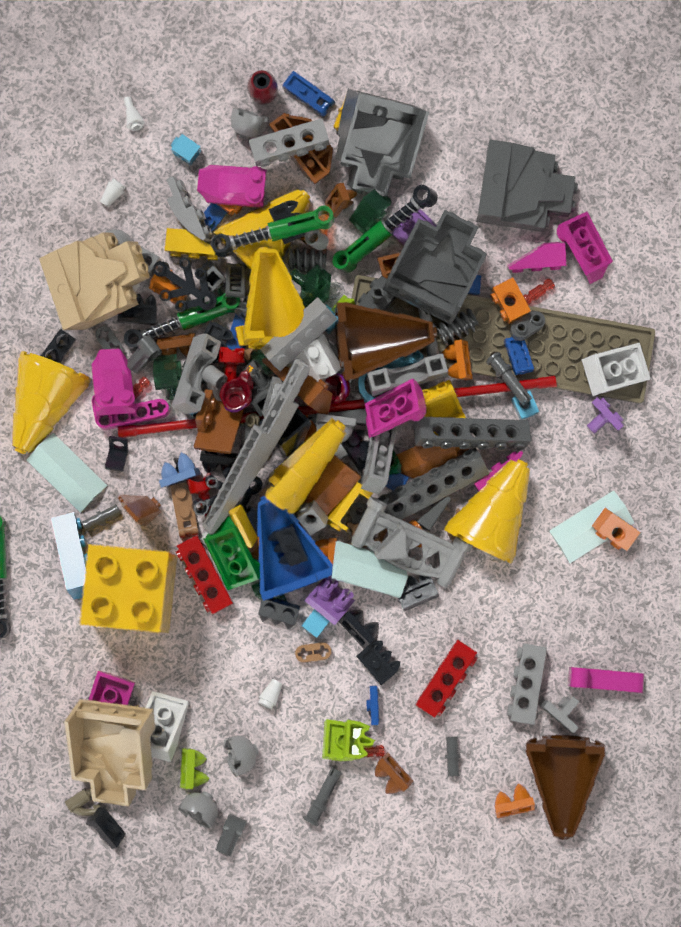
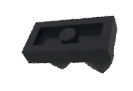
M60 328L41 356L60 363L76 339Z
M202 450L200 461H202V466L207 473H212L220 464L223 474L226 468H232L239 453L226 454Z
M348 611L338 622L365 649L375 640L379 622H370L362 626L363 611Z
M104 806L98 807L94 815L86 820V825L95 828L100 834V838L111 849L117 848L126 835Z

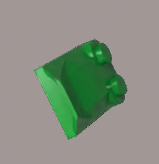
M230 516L226 517L213 535L208 532L207 536L203 539L227 590H231L259 580L260 563L253 559Z

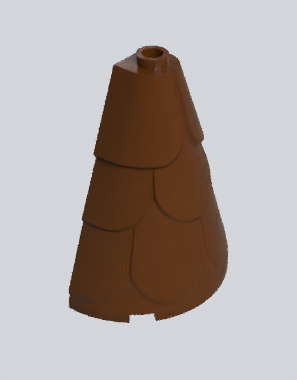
M347 302L336 303L335 316H338L335 322L336 342L340 368H344V372H342L344 380H354L400 357H406L435 341L434 338H437L436 327H433L430 321Z
M576 735L542 736V740L538 741L537 738L529 739L526 742V754L552 834L561 840L574 838L605 757V745L598 740H595V743L590 742L588 737Z

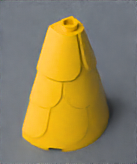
M297 189L267 202V205L263 208L255 209L234 221L220 226L213 234L236 236V234L241 235L243 232L248 233L251 230H258V228H266L268 223L273 222L268 209L290 200L298 202L296 209L291 213H306L311 205L309 201L311 197L306 191ZM268 239V241L263 240L260 243L255 242L253 245L248 244L245 247H238L233 252L251 269L254 253L258 248L269 247V249H277L282 259L291 242L284 245L282 239L274 242Z
M261 247L254 253L243 330L244 345H248V348L261 349L274 336L285 337L299 327L304 317L303 310L305 307L303 301L293 285L292 277L277 249Z
M21 351L18 358L15 412H13L12 446L16 447L14 451L24 455L26 451L32 453L52 432L54 425L68 412L71 405L86 390L91 378L80 372L78 374L74 369L53 360Z
M331 418L269 474L268 480L274 487L271 486L266 491L265 497L280 509L284 510L286 508L288 513L294 514L319 480L328 462L334 457L346 435L345 425L341 421H335Z
M520 459L517 462L510 460L448 521L444 530L476 548L512 564L516 556L523 507L527 499L530 469L527 468L528 463Z

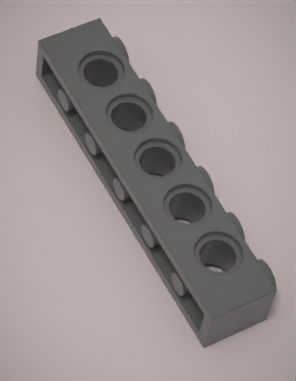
M423 417L413 424L415 445L422 446L423 448H432L433 446L443 449L451 447L468 449L474 447L480 450L487 448H496L497 450L513 448L516 451L525 449L531 442L529 420Z
M474 448L465 451L454 459L448 460L439 467L431 469L428 473L414 478L411 482L398 486L392 492L381 495L378 499L387 504L384 512L402 520L490 473L478 450Z

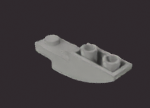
M174 176L166 179L173 195L167 201L177 219L192 234L211 244V236L213 234L210 227L204 221L206 216L202 209L193 206L191 199L186 196L184 182Z

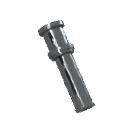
M500 352L491 355L486 361L487 365H491L496 372V376L503 379L521 405L527 404L532 397L513 375L511 366L506 364L501 358Z
M331 767L316 799L311 801V807L307 815L303 816L302 819L318 827V821L322 813L326 811L327 801L342 772Z

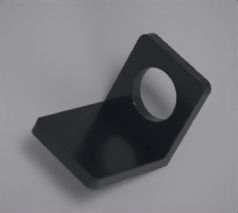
M109 436V452L105 469L124 471L129 450L127 438ZM116 441H117V442H121V443H123L124 445H123V446H117V445H115L113 442H116Z

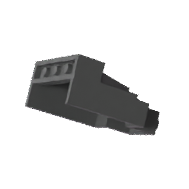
M348 88L338 129L340 138L335 159L341 162L340 165L351 168L347 185L356 193L363 194V191L369 192V195L372 197L380 198L381 195L387 197L392 177L399 180H404V177L411 179L429 112L418 106Z
M489 140L476 222L544 232L545 227H549L550 216H547V214L569 217L570 212H574L575 201H572L573 194L577 193L578 183H575L576 176L553 173L557 172L558 161H555V154L535 151L534 147L511 142Z
M444 210L436 227L428 221L418 218L387 278L383 290L451 325L487 256V253L482 251V249L470 245L479 227L447 210Z

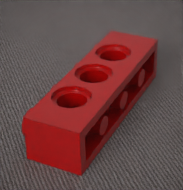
M196 535L177 545L178 550L176 554L180 561H185L187 567L184 569L188 577H193L196 582L193 586L198 596L202 594L205 600L202 603L207 613L211 611L214 615L234 604L199 536ZM194 553H197L200 557L197 564L190 562V556ZM203 570H206L209 574L206 581H200L198 577L199 573ZM211 587H215L218 591L215 598H209L207 595V591Z
M456 640L415 705L434 718L437 715L441 716L446 708L444 703L447 699L451 700L457 691L454 689L458 682L462 683L466 678V669L468 666L473 667L477 661V652L463 642ZM458 657L464 663L460 669H456L453 666L454 659ZM445 674H450L453 677V682L450 685H445L442 682ZM435 690H439L442 693L440 701H433L431 697Z

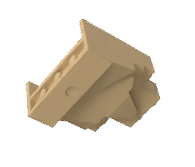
M102 232L84 241H75L39 258L63 330H85L138 305L137 295L132 286L150 278L148 266L144 261L142 248L138 242L126 241L118 245V240L114 233Z
M79 699L64 721L72 780L90 782L92 801L130 806L136 796V789L146 790L152 780L151 768L153 764L150 736L155 730L154 710L151 708Z

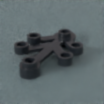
M183 257L179 261L180 267L184 270L185 280L170 271V266L167 262L158 261L154 264L153 272L155 275L165 276L181 287L171 291L162 290L159 294L162 301H170L175 297L192 294L198 299L187 302L184 300L177 301L175 304L177 311L184 312L188 308L197 306L204 310H211L216 306L217 297L213 292L209 291L208 272L205 268H198L195 271V277L200 280V291L195 287L190 258ZM185 259L188 261L187 267L183 265ZM159 265L163 267V271L161 273L158 271ZM200 270L204 272L203 277H200L198 274ZM165 292L169 295L167 299L163 297ZM205 297L210 299L208 304L204 302ZM181 302L184 304V308L182 310L179 308V304Z
M226 468L223 471V477L225 479L227 478L226 475L228 472H230L231 468ZM208 475L205 478V484L209 488L221 489L223 482L218 481L215 476ZM258 476L253 480L255 485L249 486L241 501H238L235 505L236 507L242 505L245 512L252 494H257L262 489V480ZM214 479L212 484L208 483L209 480ZM217 495L205 500L201 498L194 500L192 510L199 516L206 514ZM202 503L200 508H196L197 504Z

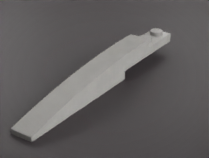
M295 359L261 426L254 424L202 524L209 534L213 535L229 515V510L233 509L244 495L298 407L294 399L299 394L300 388L310 370V367L302 360Z

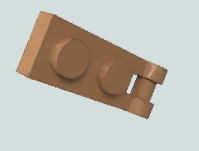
M187 482L170 485L180 538H184L189 534H193V536L199 535L196 515L192 510V494H190ZM191 521V526L184 528L183 522Z

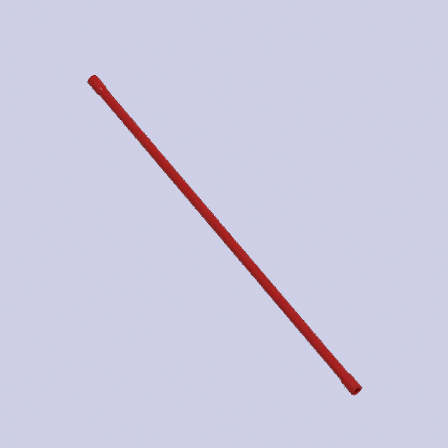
M556 376L519 381L525 390L557 387ZM505 382L454 388L457 398L511 391ZM364 399L330 404L329 413L366 408ZM309 405L297 407L304 415L319 413ZM257 412L244 413V414H243V417H242V420H241V423H245V422H246V417H247L249 414H251V413H256V414H257ZM263 415L259 416L260 420L264 419ZM195 419L146 425L118 427V437L125 438L142 434L197 428Z

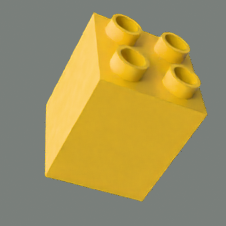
M89 544L80 625L169 633L177 556L163 551Z

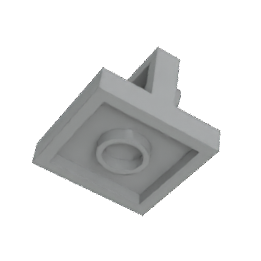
M564 696L557 704L559 706L558 709L547 700H544L540 705L569 732L574 733L579 728L567 717L579 703L574 696Z

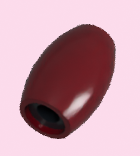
M265 70L256 71L250 76L247 84L250 98L260 105L271 103L278 93L275 77Z

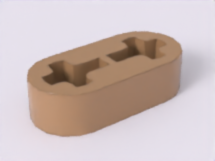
M327 643L301 645L295 651V657L300 662L325 660L331 655V647ZM324 645V648L329 651L325 653V657H322L321 654H314V650H319L320 646ZM301 648H305V651H312V655H307L306 659H302V656H298V652H301Z

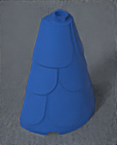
M265 496L261 497V501L258 502L257 537H259L260 593L263 601L332 576L333 564L301 527L299 520L293 514L288 513L286 508L282 510ZM294 524L309 559L290 567V565L279 563L284 553L274 552L273 550L279 542L270 541L268 538L273 531Z

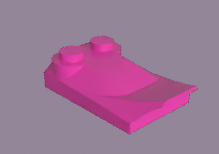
M209 165L199 169L197 192L204 197L207 203L263 208L267 169H262L258 166L249 168Z
M588 211L558 225L556 232L562 242L568 243L589 284H592L603 278L607 267L613 261Z
M121 349L99 350L91 364L96 415L135 413V396L133 393L131 370L127 367L128 359Z
M413 378L365 403L367 412L366 425L369 438L411 419L419 421L426 414L423 392L418 382Z
M98 671L88 700L128 705L134 692L135 682L108 672Z

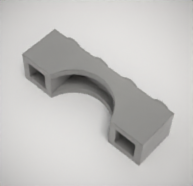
M318 297L303 310V320L294 332L285 337L274 336L260 349L279 371L287 366L337 320Z
M207 333L193 337L172 404L174 408L186 414L201 410L205 393L201 390L202 373L206 367L216 360L221 345L219 340Z
M442 353L426 357L406 367L396 369L384 368L367 373V379L372 396L384 394L412 378L418 384L447 377L448 369Z

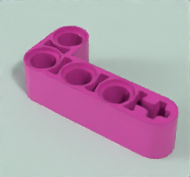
M94 395L91 399L95 422L103 430L165 418L170 413V406L164 399H155L135 404V413H129L126 421H120V414L96 415ZM160 404L166 407L162 413L159 410H154V415H152L149 406H152L153 409H158ZM141 408L147 409V414L144 417L138 416V411ZM104 416L110 418L107 425H101L100 423L101 418Z
M569 667L568 686L643 693L644 673Z

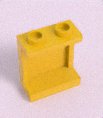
M450 379L422 390L426 405L424 417L466 418Z
M357 482L350 492L327 515V524L339 532L341 529L347 531L348 527L340 522L358 495L369 499L373 493L361 489L362 485Z

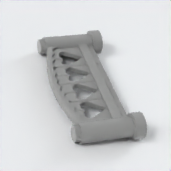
M370 497L367 502L368 507L351 539V544L357 548H362V546L366 545L374 551L381 543L380 541H374L373 536L387 528L389 536L401 524L406 531V558L384 560L414 574L436 577L438 579L437 583L447 588L457 573L466 553L471 551L473 545L459 537H456L453 543L448 542L384 512L387 507L386 503L377 498ZM422 544L423 557L421 560L408 556L409 550ZM439 551L440 565L438 568H433L431 564H425L426 558Z

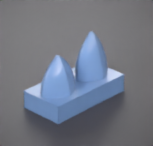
M180 453L178 459L179 473H177L172 465L167 462L164 463L161 471L162 479L159 480L161 488L201 475L199 467L195 468L192 460L186 454Z

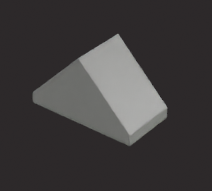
M401 524L373 551L376 558H406V531Z

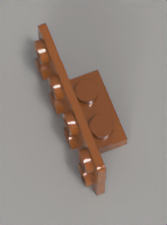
M205 389L204 401L195 419L198 433L194 449L231 454L245 409L238 412L227 411L224 408L223 402L217 401L214 398L213 390Z

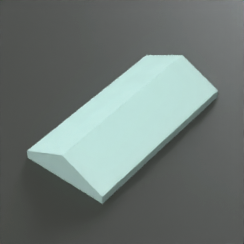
M54 433L40 443L27 459L80 513L108 486Z
M615 491L610 492L549 531L569 563L608 540V538L603 540L595 534L597 530L592 527L604 508H607L630 525L634 524L627 507ZM615 528L612 534H615L618 528Z
M340 541L336 542L332 579L398 598L402 596L408 577L407 571L388 563L384 559L376 558L373 551L357 548Z

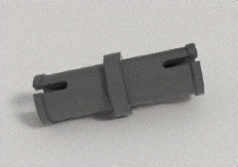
M115 504L102 512H96V515L82 521V524L86 531L89 532L102 524L103 526L106 525L107 521L122 514Z
M446 737L447 755H445V759H447V776H460L459 758L461 756L458 754V737Z

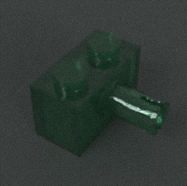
M373 189L363 197L349 218V221L364 234L388 215L387 209L392 204L391 198L389 196L382 197Z
M316 265L306 275L296 268L290 272L292 280L301 286L300 298L305 307L310 305L317 297L323 303L329 299L332 275L322 267Z
M177 354L158 356L153 362L155 390L165 389L166 399L174 400L182 375L181 360L178 361Z

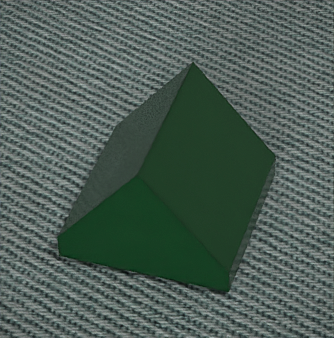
M394 450L392 452L389 475L401 473V463Z

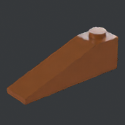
M262 359V362L284 382L291 368L285 366L279 371L268 359ZM308 375L300 388L298 396L320 414L328 415L332 399V393L327 389L329 385L321 378L318 381Z
M334 455L303 504L306 502L309 504L315 500L324 513L328 515L350 492L361 476L338 456ZM307 515L310 518H315L314 515Z
M119 495L117 497L129 515L144 527L162 512L159 509L161 504L154 497L152 499L148 496Z

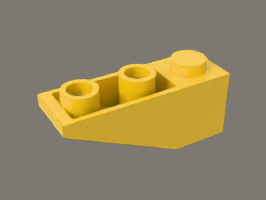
M167 228L164 251L170 253V256L181 257V254L188 255V258L200 259V256H207L208 260L215 261L221 258L215 255L211 245L189 231Z

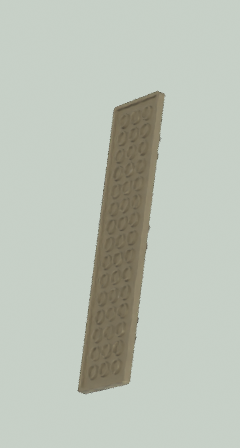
M362 275L355 277L351 298L355 300V305L360 304L357 301L363 293L367 294L371 290L369 286L375 278ZM467 295L456 316L460 318L459 313L462 311L466 314V309L470 308L479 326H475L476 332L468 329V336L462 332V339L456 335L455 341H468L472 373L498 378L495 370L491 365H487L486 361L494 353L500 352L501 358L506 364L511 366V372L515 376L504 344L505 338L512 337L510 335V328L513 323L508 324L507 320L503 321L499 313L501 308L492 299ZM398 297L386 309L390 313H401L420 318L419 308ZM505 302L508 306L514 305V303ZM529 306L531 312L538 311L544 315L545 324L540 331L525 339L534 371L516 375L515 377L518 381L556 376L557 387L552 388L592 395L582 359L636 343L641 345L649 371L655 329ZM431 315L432 322L435 323V326L439 328L440 322H443L446 325L445 321ZM518 327L520 331L524 330L522 327ZM437 332L436 341L439 354H441L446 347L454 343L448 339V346H446ZM426 346L419 349L424 358L428 357ZM444 358L447 369L454 363H457V360ZM647 381L596 396L641 404L644 401Z

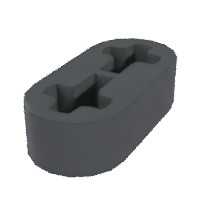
M101 326L96 330V338L104 349H112L110 344L113 343L115 347L119 346V349L124 353L122 344L109 327ZM102 330L105 332L109 331L107 336L110 340L108 342L105 338L100 339Z

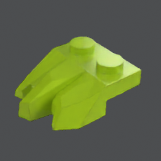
M326 719L324 721L322 759L350 761L367 756V751L363 748L371 747L375 742L374 739L364 734L369 731L370 726L360 721L347 720L342 722Z

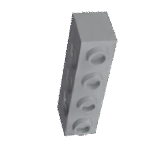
M321 118L250 139L249 144L256 166L266 167L271 165L273 161L279 160V162L290 159V156H303L308 151L314 149L316 151L323 150L329 145V138ZM310 135L313 137V140L305 142L303 138ZM287 141H293L295 145L291 148H288L285 146V143ZM270 146H274L276 148V151L274 153H268L266 151L267 148Z
M397 426L377 436L370 437L361 489L380 495L388 482Z
M522 643V647H518L516 658L520 659L519 666H515L513 677L516 678V684L512 685L510 692L513 702L512 705H508L507 716H510V721L534 725L547 647ZM527 659L534 661V667L531 670H527L524 666ZM524 678H529L531 681V686L528 689H524L521 686V681ZM522 697L528 700V705L525 708L518 706V700Z

